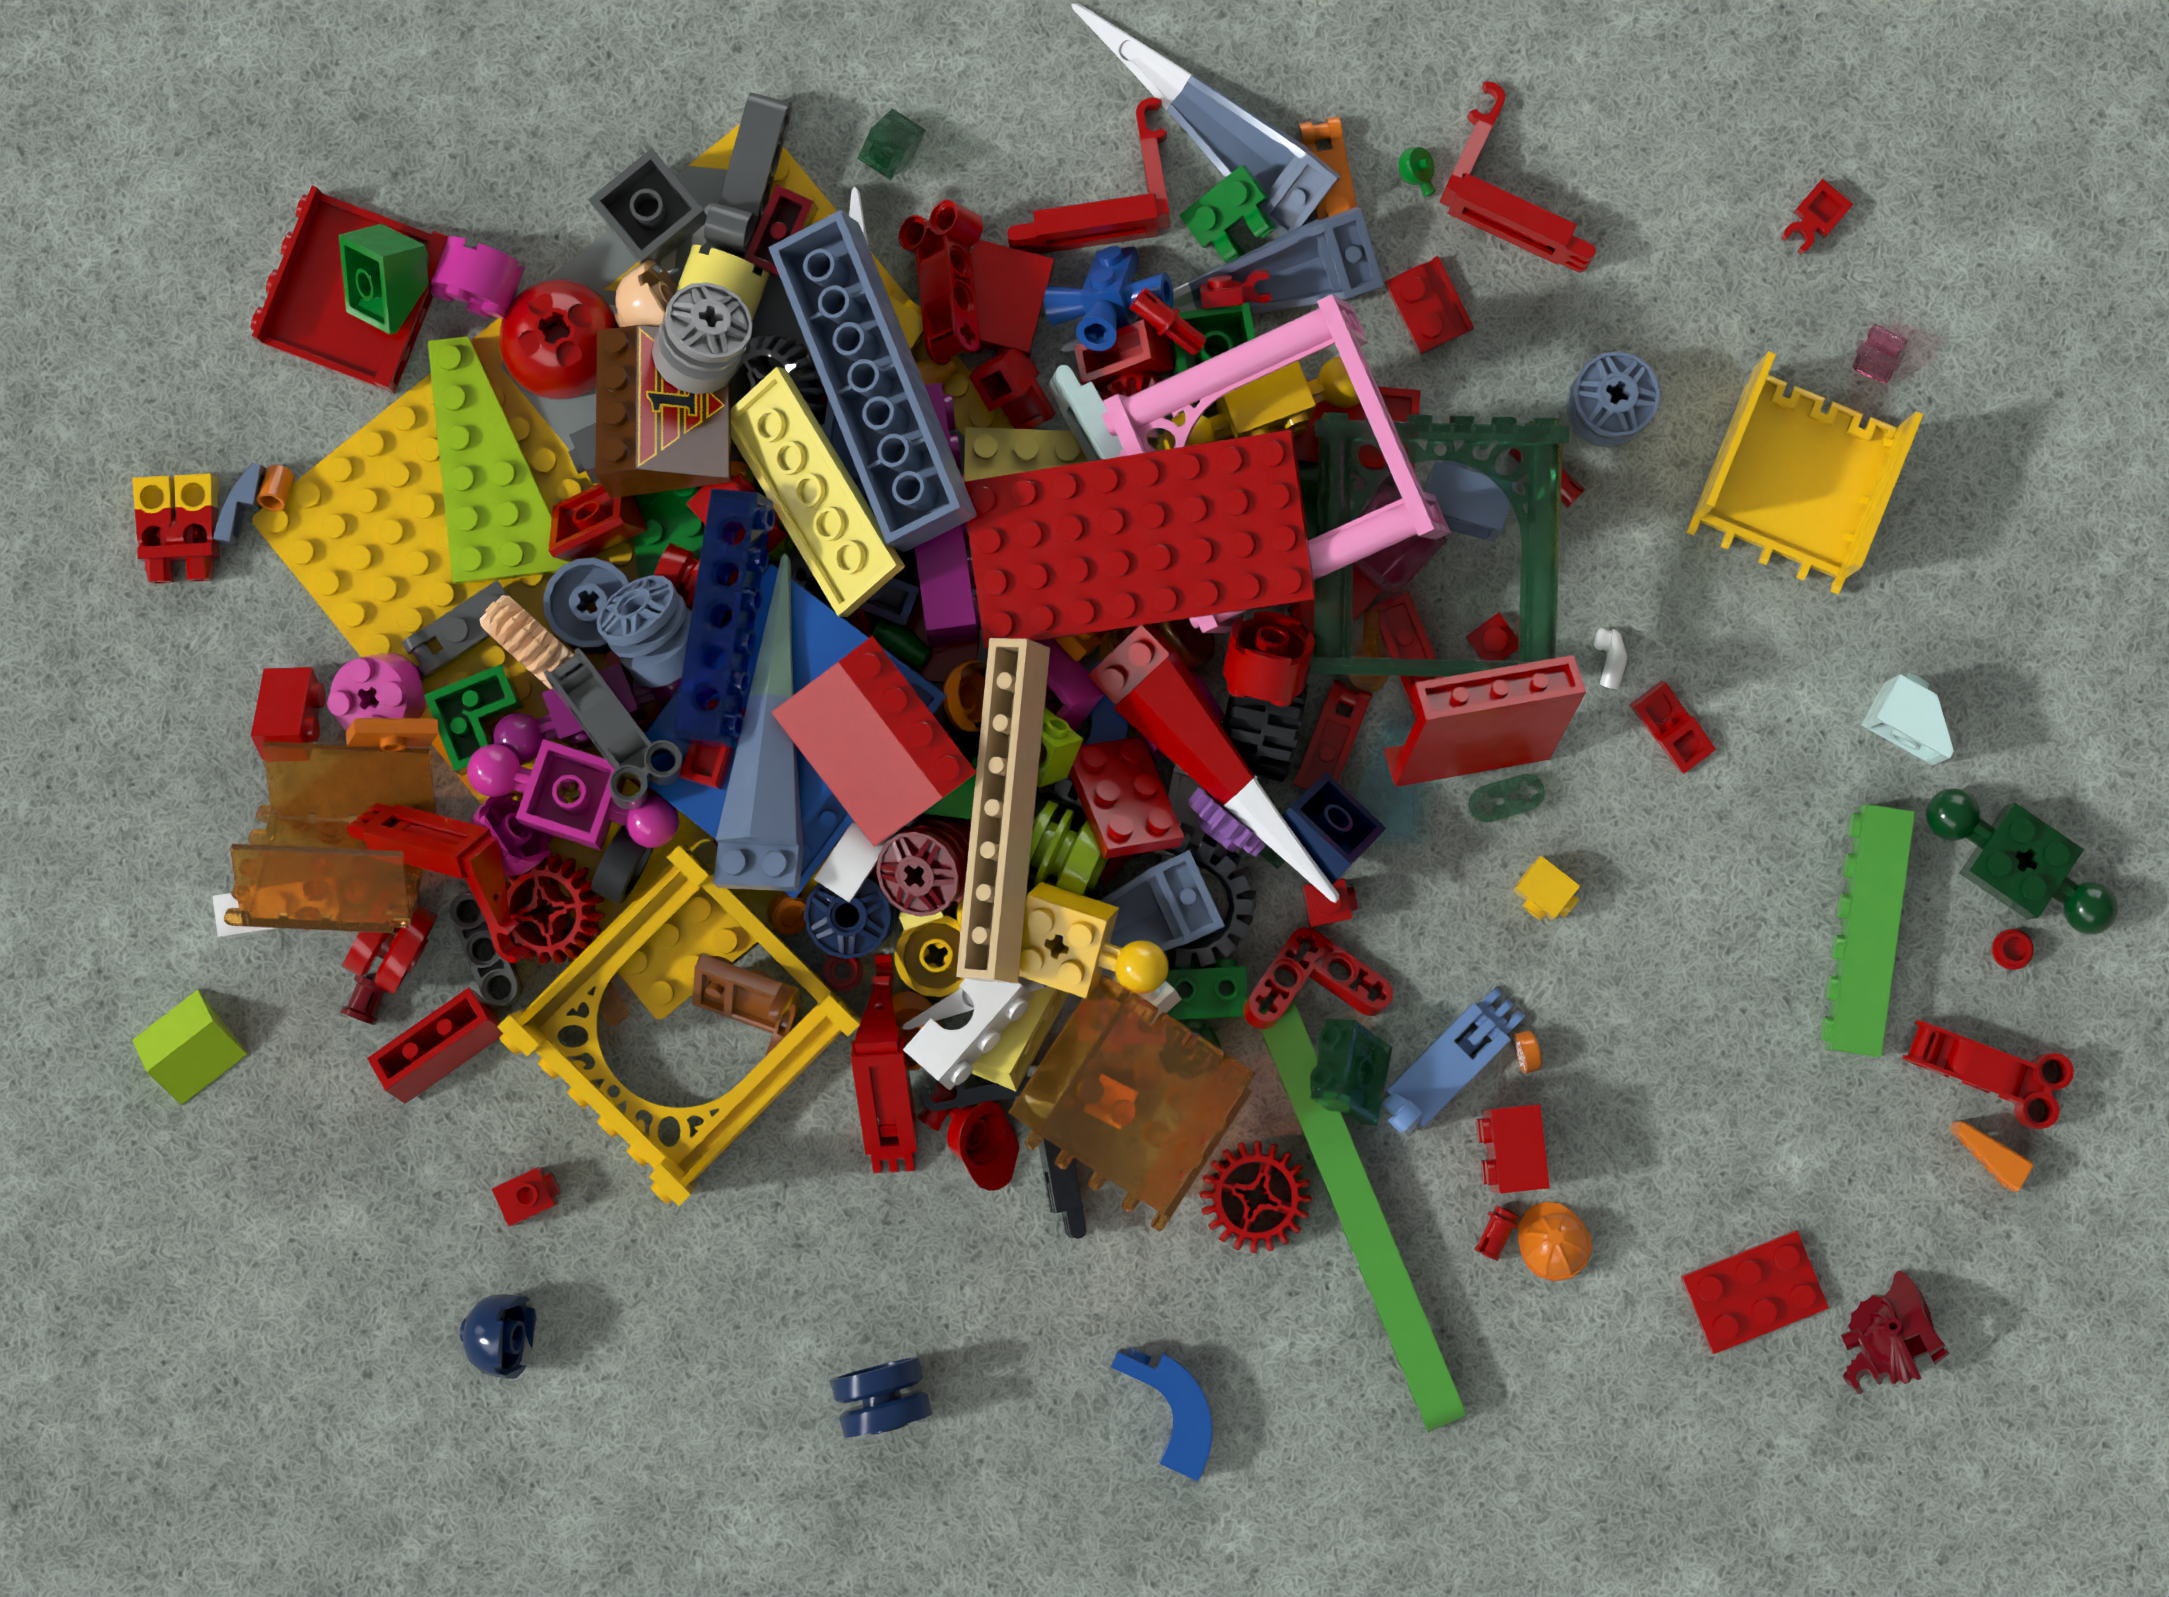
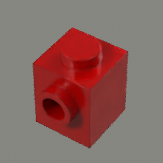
M1345 878L1338 879L1333 884V887L1339 894V900L1336 903L1330 901L1312 884L1304 885L1301 888L1309 928L1350 921L1352 919L1351 911L1358 910L1354 887H1346Z
M542 1167L534 1168L492 1188V1192L508 1227L559 1205L556 1196L561 1194L554 1174L551 1171L545 1174Z

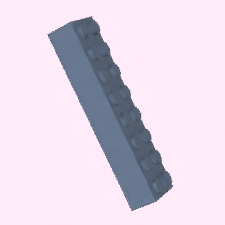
M839 210L768 247L886 544L906 552L977 517L859 222Z

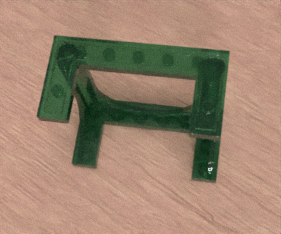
M1323 413L1321 419L1316 420L1309 428V445H1318L1316 537L1357 519L1372 491L1391 475L1386 460L1384 468L1379 472L1367 470L1359 460L1358 451L1363 445L1374 446L1383 455L1366 414L1365 421H1348V413ZM1407 415V422H1393L1402 444L1407 447V456L1411 465L1419 462L1441 460L1469 466L1491 479L1511 503L1518 520L1521 535L1518 661L1351 657L1353 563L1315 580L1317 599L1314 600L1315 644L1308 674L1450 677L1556 658L1562 446L1569 443V426H1559V418H1533V421H1529L1528 424L1517 425L1516 417H1491V424H1474V416H1449V423H1432V415ZM1418 442H1428L1426 451L1423 450ZM1454 443H1464V444L1455 452ZM1437 444H1443L1446 447L1444 455L1439 456L1435 453L1434 447ZM1491 444H1497L1489 453L1487 460H1477L1474 458L1472 452L1476 446H1479L1478 450L1482 451ZM1510 448L1519 450L1522 460L1517 470L1508 475L1497 473L1495 462L1500 453ZM1351 469L1358 476L1366 479L1364 489L1353 490L1356 478L1351 479ZM1527 473L1528 483H1522L1525 494H1518L1513 490L1512 483L1520 480ZM1350 499L1356 501L1352 509H1350ZM1525 503H1527V514L1525 513L1522 506Z

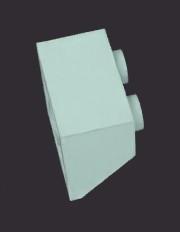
M1907 673L1906 677L1900 674L1883 684L1861 726L1931 765L1950 759L1954 750L1938 695L1928 690L1930 684L1924 679L1911 673Z

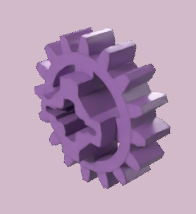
M1200 785L1188 799L1187 803L1191 806V809L1200 814L1201 818L1197 822L1200 824V828L1227 850L1234 852L1239 847L1240 849L1243 848L1250 855L1252 854L1257 857L1267 845Z

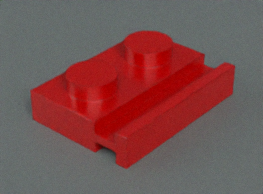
M1438 256L1385 281L1384 284L1420 355L1474 329Z

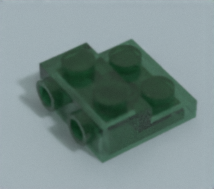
M1326 1019L1325 1026L1318 1035L1319 1056L1317 1066L1310 1074V1098L1328 1111L1344 1112L1362 1125L1377 1126L1393 1047L1356 1020Z

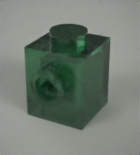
M892 108L871 127L857 159L889 180H892L910 163L926 130Z

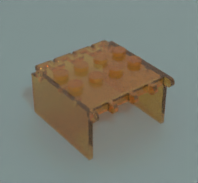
M264 741L262 748L270 805L259 806L256 818L260 822L267 823L266 829L251 830L248 838L250 844L231 845L230 851L235 879L231 895L234 899L238 900L239 908H229L226 910L224 915L225 923L230 926L379 933H394L395 928L409 927L412 922L425 869L405 864L403 851L368 850L366 841L351 837L346 827L352 821H357L358 816L363 812H368L369 807L374 803H381L392 807L398 804L436 814L430 749L405 748L397 752H385L380 747H347V745Z
M1101 974L1098 986L1087 998H1082L1008 1113L1032 1129L1025 1141V1146L1035 1150L1043 1138H1046L1062 1149L1056 1158V1166L1064 1170L1074 1157L1095 1170L1088 1183V1186L1093 1190H1100L1105 1181L1109 1179L1128 1191L1121 1205L1127 1212H1132L1140 1200L1157 1210L1158 1212L1151 1222V1227L1160 1232L1167 1225L1251 1095L1252 1090L1247 1087L1256 1073L1231 1056H1224L1222 1050L1198 1034L1193 1035L1187 1045L1184 1046L1191 1035L1189 1028L1165 1012H1162L1155 1022L1151 1024L1158 1013V1008L1137 993H1131L1132 990L1126 986H1122L1120 983Z

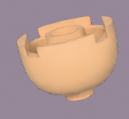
M646 260L636 266L620 282L615 297L618 311L615 313V319L619 327L633 325L659 327L662 323L668 303L676 293L677 284L665 269L657 273L651 268L656 264L653 260Z

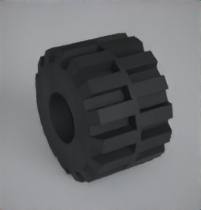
M1307 682L1304 690L1294 697L1293 703L1284 707L1276 706L1270 701L1255 699L1249 696L1237 697L1233 695V697H1229L1223 729L1254 776L1283 782L1289 774L1306 702Z

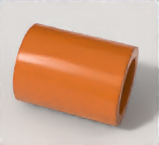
M281 465L269 466L266 469L256 498L257 503L269 511L283 510L294 481L293 472Z

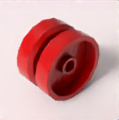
M386 887L357 935L342 967L362 977L370 971L378 957L383 959L375 975V985L394 995L406 974H411L429 942L427 937L438 918V914L419 905L412 909L403 925L398 923L406 906V898Z

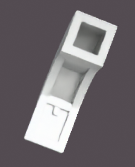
M853 821L814 880L846 901L851 902L877 864L878 855L885 843L899 834L904 826L874 847L855 821Z

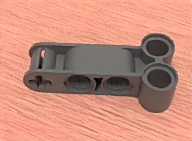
M577 648L574 650L576 655L552 672L544 671V676L613 768L614 772L610 777L609 783L614 803L622 809L634 810L645 803L648 797L649 782L652 781L661 786L676 782L682 770V754L674 743L667 740H659L651 744L585 654ZM661 754L669 755L675 760L674 767L666 772L657 771L651 763L656 756ZM625 779H634L640 783L641 788L633 796H624L618 792V784Z

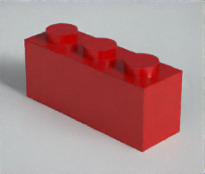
M468 987L373 1053L367 1060L385 1091L406 1104L498 1040L503 1034L497 1027L501 1022L491 1005L482 996Z

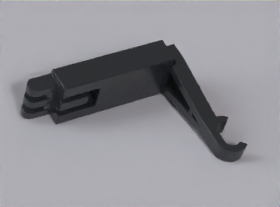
M1053 1073L1023 1078L1017 1091L1001 1086L998 1083L965 1089L964 1084L961 1083L953 1086L956 1090V1095L952 1100L938 1103L930 1100V1089L925 1085L921 1086L919 1092L920 1101L930 1111H941L979 1104L985 1101L1029 1095L1050 1213L1061 1212L1064 1231L1069 1238L1080 1239L1085 1236L1086 1224L1062 1087L1061 1084L1055 1085Z

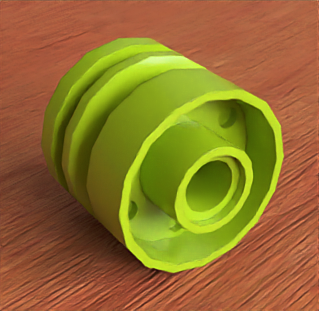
M1049 800L1044 809L1033 820L1028 875L1032 868L1038 869L1032 888H1035L1040 882L1045 883L1051 875L1057 878L1056 887L1086 896L1089 888L1094 890L1108 858H1103L1088 820L1083 824L1078 833L1072 831L1074 810L1068 808L1059 824L1053 822L1059 804Z

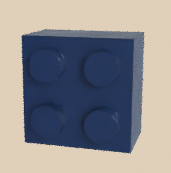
M1327 772L1282 815L1283 819L1332 885L1387 829Z

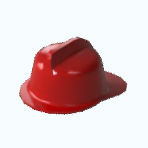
M993 1101L981 1102L978 1105L962 1109L952 1108L949 1111L951 1122L946 1137L948 1147L955 1156L963 1161L972 1180L978 1187L987 1191L1000 1190L1009 1184L1013 1178L1020 1148L1017 1137L1003 1109Z

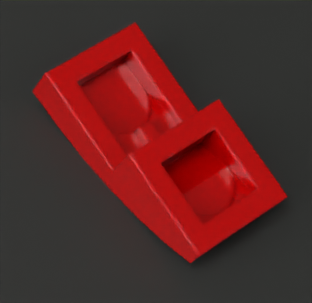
M1660 681L1629 705L1682 774H1685L1716 750L1697 720L1686 712L1667 682Z

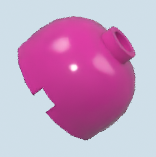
M511 792L501 797H489L478 807L470 822L471 824L490 828L492 837L498 839L504 877L525 874L540 864L550 855L552 849L549 850L548 843L553 839V835L525 827L516 819L520 802L512 799L517 794Z

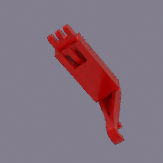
M1490 81L1483 82L1482 90L1484 94L1492 95L1495 99V104L1488 114H1482L1477 109L1469 111L1467 118L1475 127L1452 172L1439 203L1450 207L1447 214L1556 265L1559 263L1578 273L1585 272L1596 253V249L1591 243L1573 235L1577 224L1470 175L1505 102V92L1500 85Z
M1154 97L1146 98L1136 108V121L1148 194L1033 211V223L1009 227L1007 231L1009 247L1030 253L1044 254L1158 237V230L1170 228V213L1158 144L1167 139V131L1162 128L1156 131L1149 130L1145 121V113L1149 110L1158 111L1162 106V100Z
M374 803L369 807L368 812L365 811L358 816L357 821L354 820L347 825L348 834L355 839L366 841L369 854L460 879L465 878L487 922L493 946L498 955L507 962L516 963L528 953L523 946L517 947L510 939L509 933L520 923L510 917L501 850L498 839L492 837L490 828L398 804L392 807L381 803Z
M875 955L876 976L872 977L873 991L857 1029L855 1040L852 1041L851 1063L865 1155H871L874 1174L882 1173V1160H888L890 1173L899 1172L898 1160L900 1159L905 1161L906 1172H915L914 1153L917 1152L918 1129L907 1053L903 1050L906 1047L905 1038H899L892 1002L894 985L892 955Z

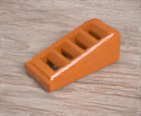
M1954 1121L1950 1127L1952 1134L2004 1188L2012 1192H2018L2033 1168V1162L1965 1121Z

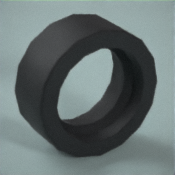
M622 825L609 844L596 870L591 884L592 891L619 905L622 904L639 880L654 848H647L637 844L629 836L626 826Z

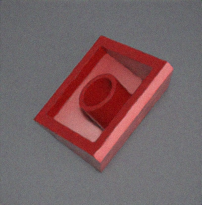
M599 483L553 505L549 553L554 558L568 562L576 559L591 558L647 531L634 495L610 498L602 484Z

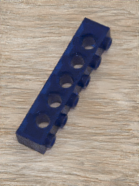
M711 488L672 737L688 744L735 749L736 740L742 733L743 716L741 714L743 696L747 694L750 685V678L747 672L749 656L754 652L756 646L755 617L756 613L761 609L763 600L760 589L762 572L766 571L769 562V553L766 548L768 533L773 529L775 523L773 501L758 492ZM745 528L744 539L735 545L736 534ZM738 569L739 577L737 581L729 586L728 579L730 574ZM732 610L731 622L722 628L723 616ZM725 651L726 660L720 668L716 669V659L719 654ZM719 693V703L710 711L709 701L714 694Z

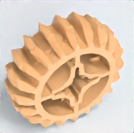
M502 595L485 610L486 613L480 618L481 627L548 688L553 689L543 672L546 670L552 672L572 658L574 654L510 596Z

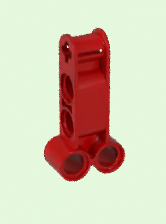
M943 200L936 204L929 220L919 215L908 217L901 225L898 233L900 246L916 254L924 343L929 357L933 362L941 366L949 363L951 357L959 353L976 351L980 345L970 247L981 237L983 220L979 214L951 200Z
M1919 1020L1915 1021L1914 1025L1918 1026L1908 1055H1903L1902 1060L1947 1078L1951 1076L1960 1079L1963 1084L1983 1092L1999 1094V1098L2015 1104V1117L2026 1128L2044 1129L2055 1124L2059 1117L2060 1108L2058 1102L2051 1094L2053 1090L2063 1089L2068 1086L2073 1079L2074 1068L2068 1057L2060 1053H2045L2038 1055L2032 1062H2029L1930 1023ZM2048 1060L2053 1061L2059 1069L2058 1078L2053 1083L2046 1081L2042 1074V1067ZM2034 1099L2041 1101L2045 1108L2044 1116L2038 1122L2033 1121L2028 1114V1105Z

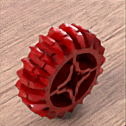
M554 853L525 874L507 876L510 881H505L510 917L520 923L509 935L514 937L512 942L517 947L523 946L528 951L524 955V959L530 960L537 955L539 964L545 965L550 963L551 959L556 964L564 963L567 956L571 959L577 958L581 954L580 948L585 950L592 943L590 936H597L602 931L594 921L605 918L606 914L596 909V905L604 902L605 897L602 895L594 897L591 889L592 881L587 882L585 880L589 873V868L582 867L575 871L576 859L572 857L562 862L561 854ZM553 879L565 885L573 897L564 895L559 888L558 882H554ZM535 881L536 887L532 889L533 900L529 906L524 907L526 891L530 884ZM546 904H552L553 907H564L549 914L547 911H536V909L545 907ZM576 910L574 927L565 938L564 930L567 929L568 914ZM527 921L536 923L540 928L542 936H546V938L538 935Z
M1255 1140L1253 1144L1254 1153L1247 1154L1245 1143L1240 1142L1237 1144L1240 1156L1234 1158L1232 1152L1229 1149H1225L1222 1153L1228 1163L1224 1167L1216 1160H1212L1210 1163L1215 1170L1219 1171V1174L1216 1178L1204 1174L1202 1178L1203 1181L1214 1184L1213 1191H1200L1201 1198H1212L1213 1205L1205 1206L1201 1211L1203 1215L1216 1213L1218 1218L1212 1220L1208 1227L1214 1230L1223 1224L1226 1229L1219 1236L1222 1242L1227 1241L1232 1233L1237 1236L1234 1241V1249L1240 1250L1244 1239L1250 1240L1249 1248L1251 1253H1257L1258 1240H1264L1267 1251H1273L1272 1237L1277 1235L1279 1240L1286 1245L1289 1243V1239L1283 1231L1287 1227L1297 1234L1300 1233L1301 1227L1292 1222L1295 1215L1302 1219H1308L1309 1213L1298 1209L1299 1202H1312L1311 1195H1299V1188L1309 1186L1310 1180L1306 1178L1296 1181L1294 1175L1304 1169L1303 1165L1298 1163L1289 1169L1286 1166L1292 1158V1153L1286 1151L1280 1160L1275 1158L1278 1151L1277 1144L1272 1143L1267 1154H1262V1142ZM1261 1162L1259 1171H1257L1254 1180L1250 1183L1239 1184L1226 1179L1234 1169L1242 1164ZM1273 1166L1283 1174L1288 1183L1290 1203L1276 1198L1269 1190V1180ZM1262 1176H1264L1261 1186L1264 1187L1265 1191L1262 1194H1267V1199L1276 1202V1205L1266 1202L1265 1204L1258 1203L1252 1209L1251 1215L1248 1218L1250 1207L1246 1203L1250 1200H1245L1244 1194L1236 1192L1235 1189L1254 1190L1256 1185H1259ZM1222 1191L1237 1196L1242 1201L1243 1212L1238 1227L1228 1219L1224 1212L1221 1201ZM1270 1209L1285 1214L1280 1222L1267 1230L1250 1231L1255 1218L1262 1210Z

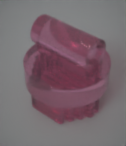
M1874 324L1868 332L1867 340L1860 341L1856 349L1857 356L1852 367L1855 371L1870 379L1887 384L1893 372L1897 371L1903 358L1899 355L1906 347L1907 339L1878 324Z

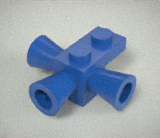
M1110 246L1096 252L1083 289L1047 286L1044 294L1046 316L1051 326L1083 317L1076 328L1078 340L1088 349L1104 351L1114 345L1117 329L1135 323L1138 314L1129 309V307L1144 287H1147L1157 298L1173 309L1174 294L1171 279L1168 273L1164 272L1131 283L1139 263L1136 247L1120 248L1118 246Z

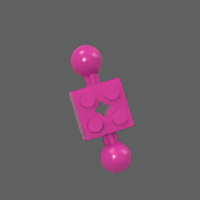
M543 739L532 770L522 767L516 754L506 746L499 744H489L479 748L471 756L468 763V779L473 788L480 794L488 797H501L512 790L524 793L516 815V819L523 826L602 851L611 822L625 825L632 840L647 848H656L667 844L678 830L679 817L676 808L660 795L649 794L645 803L634 810H625L618 807L610 793L609 780L614 770L606 759ZM626 779L618 784L617 790L620 794L623 791ZM578 787V791L581 794L580 798L569 804L568 800L564 797L565 793H573L575 788Z

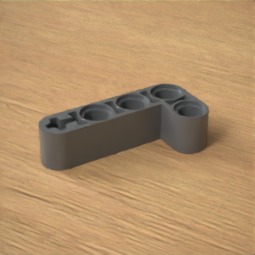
M756 93L749 94L719 204L712 203L707 214L704 238L711 246L746 254L769 201L791 118V102Z

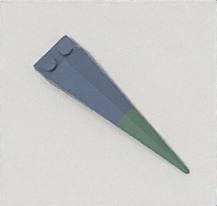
M785 553L781 557L717 832L716 841L718 842L713 884L718 888L799 891L804 846L796 744L771 713L794 695L791 630V561Z

